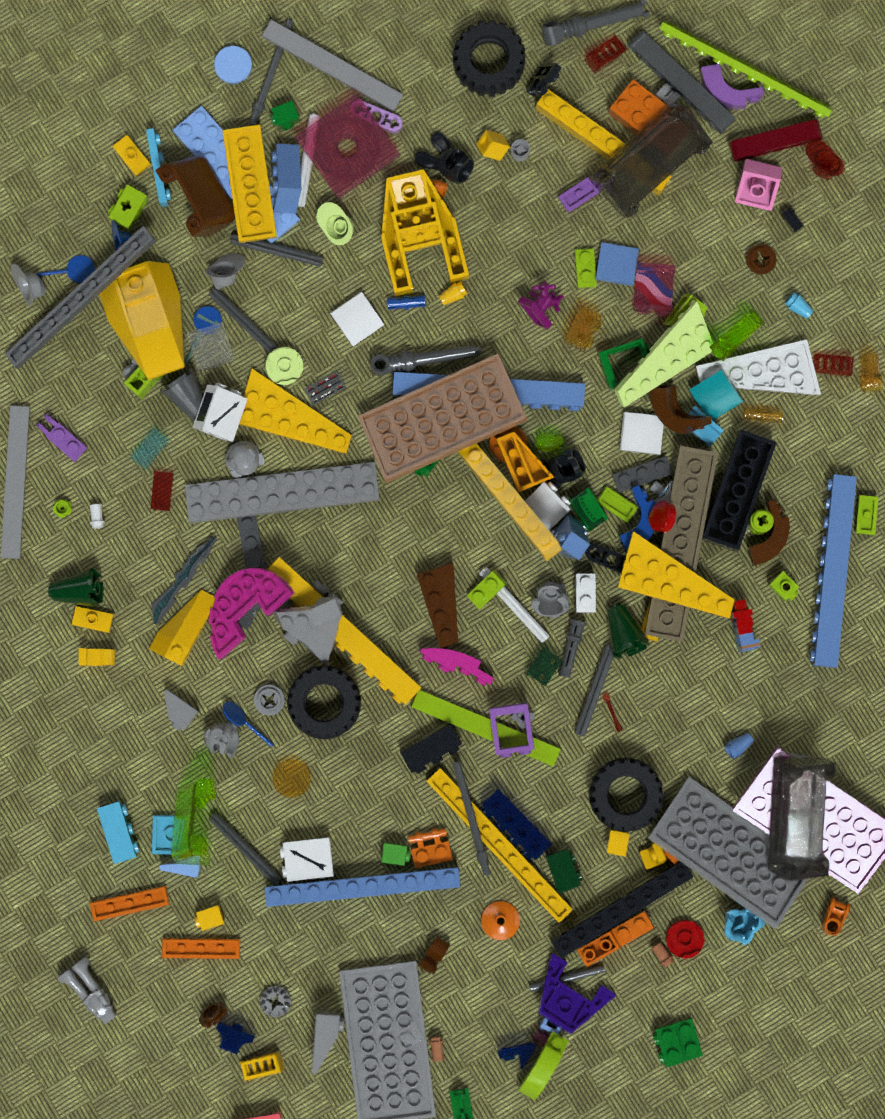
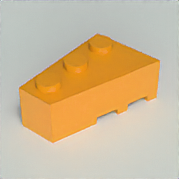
M515 432L495 439L517 492L554 478Z

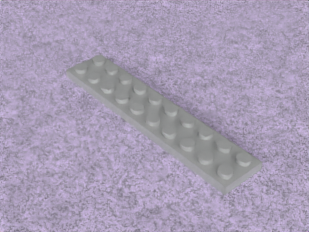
M375 462L185 485L189 524L380 501Z

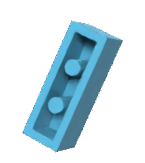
M119 801L97 808L113 863L116 864L138 857L137 853L140 850L137 841H133L131 835L134 834L131 822H127L126 816L129 814L126 804L122 805V802Z

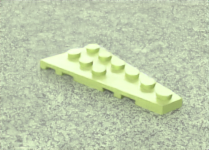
M692 300L686 312L681 313L677 317L678 321L663 333L649 349V354L645 358L642 357L632 373L629 372L614 389L620 406H628L715 350L697 301Z

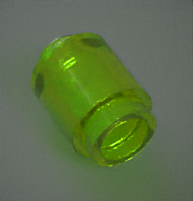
M560 432L536 435L537 450L552 452L560 451V447H564V436H560Z

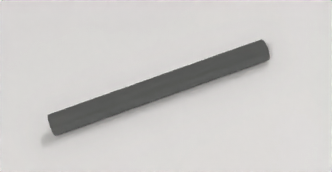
M603 964L559 976L558 980L562 983H567L606 971ZM545 980L530 984V991L534 992L543 989Z

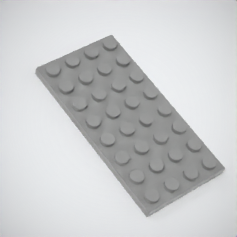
M690 777L686 779L648 837V839L774 929L779 926L815 868L814 865L786 845L734 812L730 805Z
M416 961L340 970L357 1118L425 1119L436 1117Z

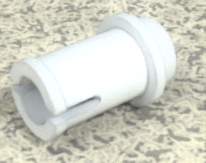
M92 504L89 506L92 529L103 528V524H105L102 517V504Z

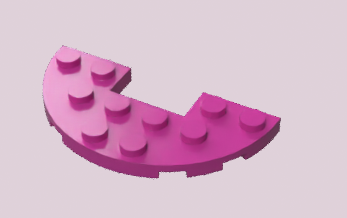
M250 568L235 572L221 584L214 596V606L210 608L209 624H211L212 630L210 640L218 659H223L246 638L238 620L254 605L259 603L265 615H271L295 593L281 576L267 569Z

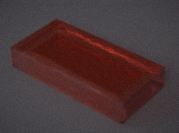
M154 471L151 510L170 512L174 473Z

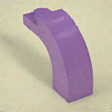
M720 64L704 66L700 69V77L704 89L725 108L743 110L747 106L746 101L757 103L764 96L763 87L747 90H736L729 87L723 79Z

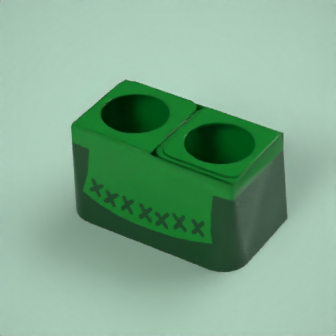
M590 488L569 498L571 505L583 524L586 525L588 531H593L608 519Z

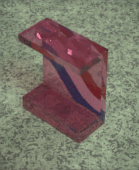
M637 263L633 311H638L637 313L642 315H648L649 312H657L656 315L668 316V313L673 311L672 297L676 265Z

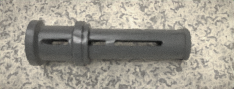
M570 619L571 626L569 633L566 635V640L568 641L559 676L567 678L571 677L578 644L583 640L581 638L583 629L587 625L585 622Z

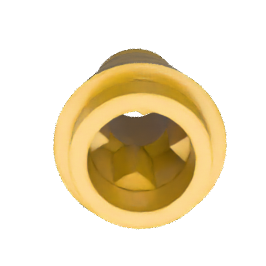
M455 281L439 295V298L443 305L465 298L468 292L461 281Z

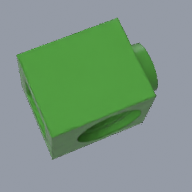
M384 843L381 863L405 866V862H409L411 850H407L405 845Z

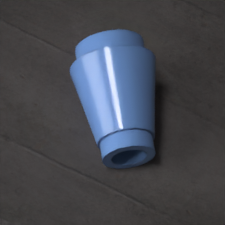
M746 733L728 741L724 749L732 759L735 757L739 758L754 740L749 733Z

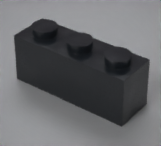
M450 724L402 751L400 754L411 773L415 771L416 774H419L427 769L425 765L430 762L435 765L443 760L442 756L449 752L451 756L460 750L459 746L462 744Z

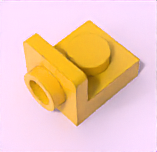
M655 843L650 848L639 853L646 870L662 865L666 861L662 848Z

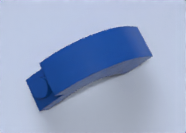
M639 485L632 488L631 492L640 510V521L635 529L619 536L626 554L633 531L647 541L654 532L649 525L648 518L656 504L654 500L646 502V499H648L644 488L640 489Z

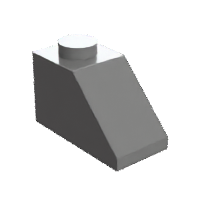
M166 689L164 695L168 718L172 721L171 726L178 731H181V729L186 731L199 711Z

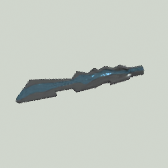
M212 535L204 545L197 547L194 554L189 555L188 561L183 563V569L175 574L176 582L151 604L155 625L160 623L177 601L173 598L180 589L188 586L196 574L198 566L200 564L203 565L212 546L217 541Z

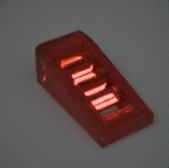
M615 35L589 52L584 61L596 74L625 53L627 49ZM611 44H613L617 48V52L613 49Z
M814 354L813 365L815 373L849 378L852 376L854 357ZM820 359H824L823 369H819ZM828 360H831L830 370H827ZM836 361H839L838 371L835 370ZM844 362H847L846 371H843Z

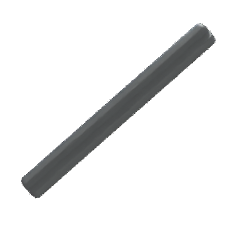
M236 233L231 238L232 244L318 267H321L323 263L322 256L262 240L239 243L238 234Z
M214 288L210 291V297L268 353L278 348L219 290Z
M606 645L575 729V734L586 735L613 660L611 645Z
M213 813L209 817V821L274 886L281 882V877L217 813Z

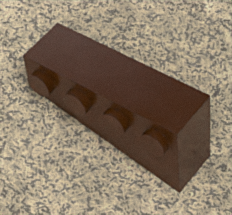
M452 563L417 574L439 648H445L458 643L454 565Z

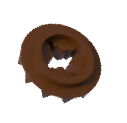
M763 244L752 247L746 256V265L751 272L757 275H766L771 272L777 261L774 250ZM759 254L762 258H768L764 261L763 266L760 262H755Z
M216 1002L207 1006L199 1017V1023L202 1027L210 1028L212 1025L216 1026L218 1022H221V1019L226 1016L225 1013L228 1011L226 1005L223 1002Z

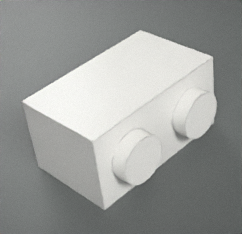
M576 574L575 613H595L596 575Z

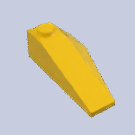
M200 590L158 631L149 649L184 666L209 618L210 608H213L215 602L214 596Z

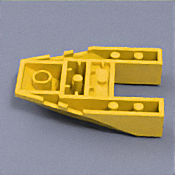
M424 169L386 178L381 239L395 297L413 293L405 253L440 244L450 284L455 281L468 280L469 273L456 220Z

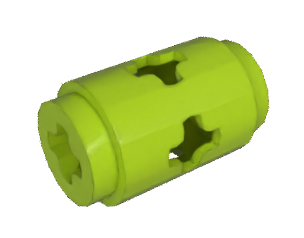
M763 509L755 511L751 515L748 524L749 530L756 535H762L769 531L774 523L772 514ZM759 518L762 519V526L759 525Z

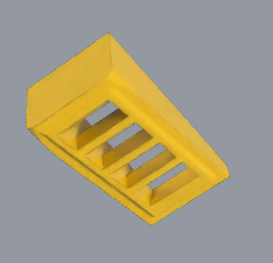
M280 1051L240 1062L245 1081L280 1073L285 1069ZM264 1060H267L269 1070H266ZM256 1062H259L261 1072L258 1071ZM248 1064L252 1065L254 1074L250 1073Z

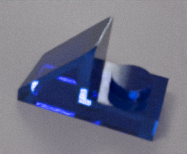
M534 1041L497 1050L499 1059L503 1058L504 1061L513 1060L515 1055H518L522 1070L537 1046Z

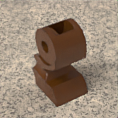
M436 936L418 967L434 975L437 964L443 959L450 943Z

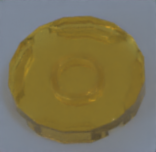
M295 759L281 762L273 773L275 789L281 795L288 798L304 794L311 783V773L308 767Z

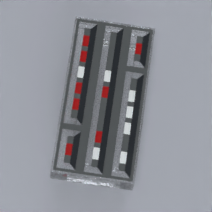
M335 371L307 386L304 390L314 406L347 387L339 372Z

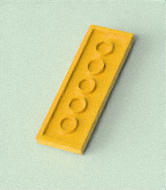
M253 125L222 130L239 243L277 238L261 126Z

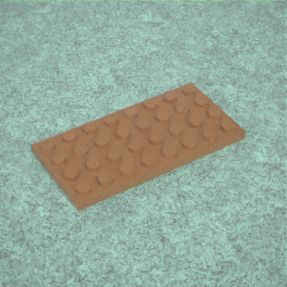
M495 354L358 416L386 483L528 421L499 354Z

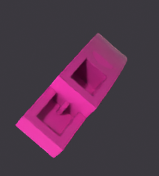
M426 648L420 651L423 654L422 659L429 663H432V661L438 663V668L446 673L449 671L454 672L456 666L460 667L459 672L466 676L471 674L477 677L475 681L483 686L486 684L490 685L494 679L478 669L481 661L464 653L442 648Z

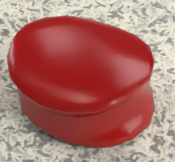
M662 500L652 508L648 520L653 530L666 533L672 529L676 520L674 504Z

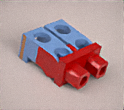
M746 599L735 601L733 613L730 615V620H734L733 629L738 653L761 647L760 639L754 640L752 631L753 619L751 617L753 611L752 609H747Z

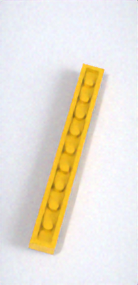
M440 768L426 782L470 828L460 789ZM471 801L483 843L558 923L561 922L573 909Z

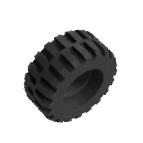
M489 20V23L479 21L478 25L474 26L472 24L468 27L467 31H463L460 34L453 52V67L455 68L456 77L460 79L463 87H468V91L474 93V91L478 92V96L484 97V94H489V97H495L497 93L500 95L505 94L507 89L511 90L515 87V83L519 82L524 71L526 55L524 44L521 43L519 34L516 35L514 33L515 30L513 28H506L505 23L502 22L495 24V20ZM487 43L500 46L507 55L506 66L495 74L479 72L474 68L471 61L475 48Z
M327 665L315 666L302 672L293 681L294 683L289 689L287 698L288 712L292 722L300 731L313 738L332 739L343 735L356 723L361 710V695L357 684L346 672ZM321 684L335 687L340 692L343 701L340 713L335 718L327 721L315 719L308 712L306 706L309 692Z
M619 758L606 763L593 776L589 787V802L593 813L607 827L623 832L637 831L648 826L658 816V812L663 805V785L658 778V774L648 764L637 759ZM623 776L635 778L640 782L644 790L643 803L637 810L631 813H621L615 810L608 799L610 785L613 781Z

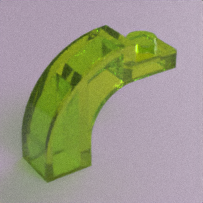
M751 309L710 346L712 353L715 357L724 361L765 322Z

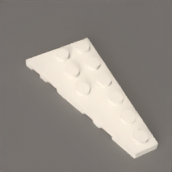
M807 339L695 367L699 383L723 369L729 381L736 389L821 395Z

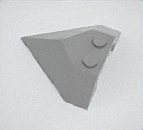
M337 597L319 598L313 606L293 608L289 607L286 600L273 612L275 620L324 665L328 666L330 653L333 650L338 631V624L342 617V610Z

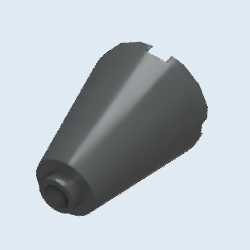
M190 368L188 369L189 374L181 373L166 384L168 387L166 390L162 387L160 391L192 421H195L203 393L193 370Z

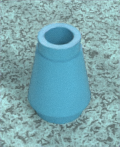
M795 292L784 303L789 310L806 319L814 311L803 297Z

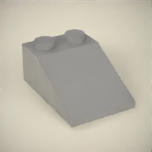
M318 1011L316 1014L312 1074L317 1073L340 1031L344 1029V1017H341V1012Z

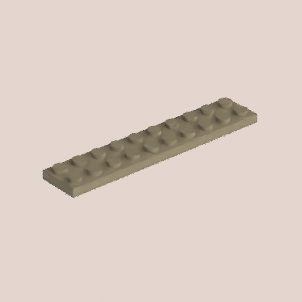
M680 445L669 503L674 504L676 508V520L672 529L663 533L660 550L696 573L718 453ZM651 597L644 635L683 642L689 607Z

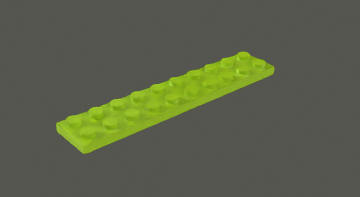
M667 20L661 24L659 29L663 31L662 34L671 39L673 37L680 39L679 43L683 46L697 48V53L703 56L707 54L712 56V60L720 65L726 63L730 66L729 69L737 74L740 72L747 74L746 78L750 81L764 83V88L772 92L774 89L781 92V97L789 101L791 98L798 101L797 105L804 109L812 108L817 116L824 118V116L829 117L832 112V106Z

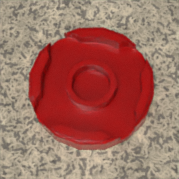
M679 920L673 923L667 930L666 945L676 957L683 959L692 958L698 955L703 948L705 942L704 933L695 922Z

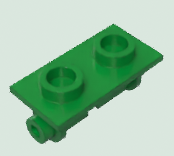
M469 1089L449 1091L454 1119H473Z

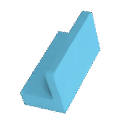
M696 406L688 413L694 416H707ZM713 421L711 424L704 426V429L692 432L708 447L724 431Z

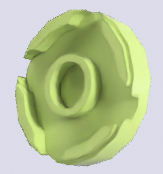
M278 347L268 354L265 361V370L267 376L272 381L280 385H288L294 383L302 374L303 361L296 350L289 347Z

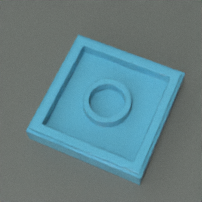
M153 815L152 854L191 855L192 816Z

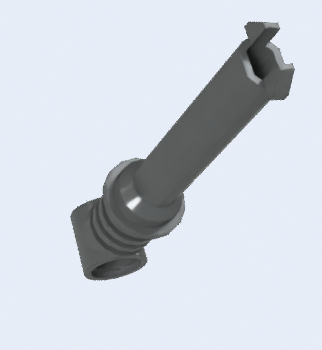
M640 0V3L585 18L574 15L573 18H570V21L567 19L561 21V23L559 21L544 23L541 27L545 45H557L562 43L564 38H573V36L582 38L588 30L639 16L646 18L650 12H644L643 5L648 4V2Z
M471 345L418 354L404 350L399 356L396 353L395 356L391 354V357L379 354L372 358L371 370L376 376H384L390 374L391 371L394 373L396 370L401 372V369L410 373V370H414L416 366L475 357V354L481 353L482 350L481 347ZM379 361L384 362L386 365L382 370L375 367V364Z

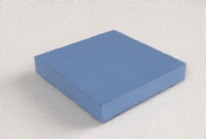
M601 242L595 280L633 286L639 249Z

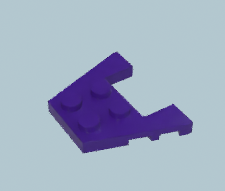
M553 953L549 959L538 1014L568 1034H572L615 998L616 994L601 985L593 999L589 1001L558 980L568 962Z

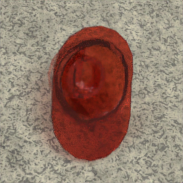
M820 140L808 142L806 153L812 162V170L816 176L830 180L833 176L843 173L845 167L843 161L828 145Z

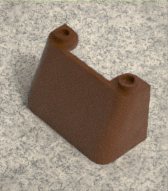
M192 156L164 164L155 170L161 181L172 183L177 180L195 211L186 220L187 229L192 237H211L235 220L234 206L206 157Z

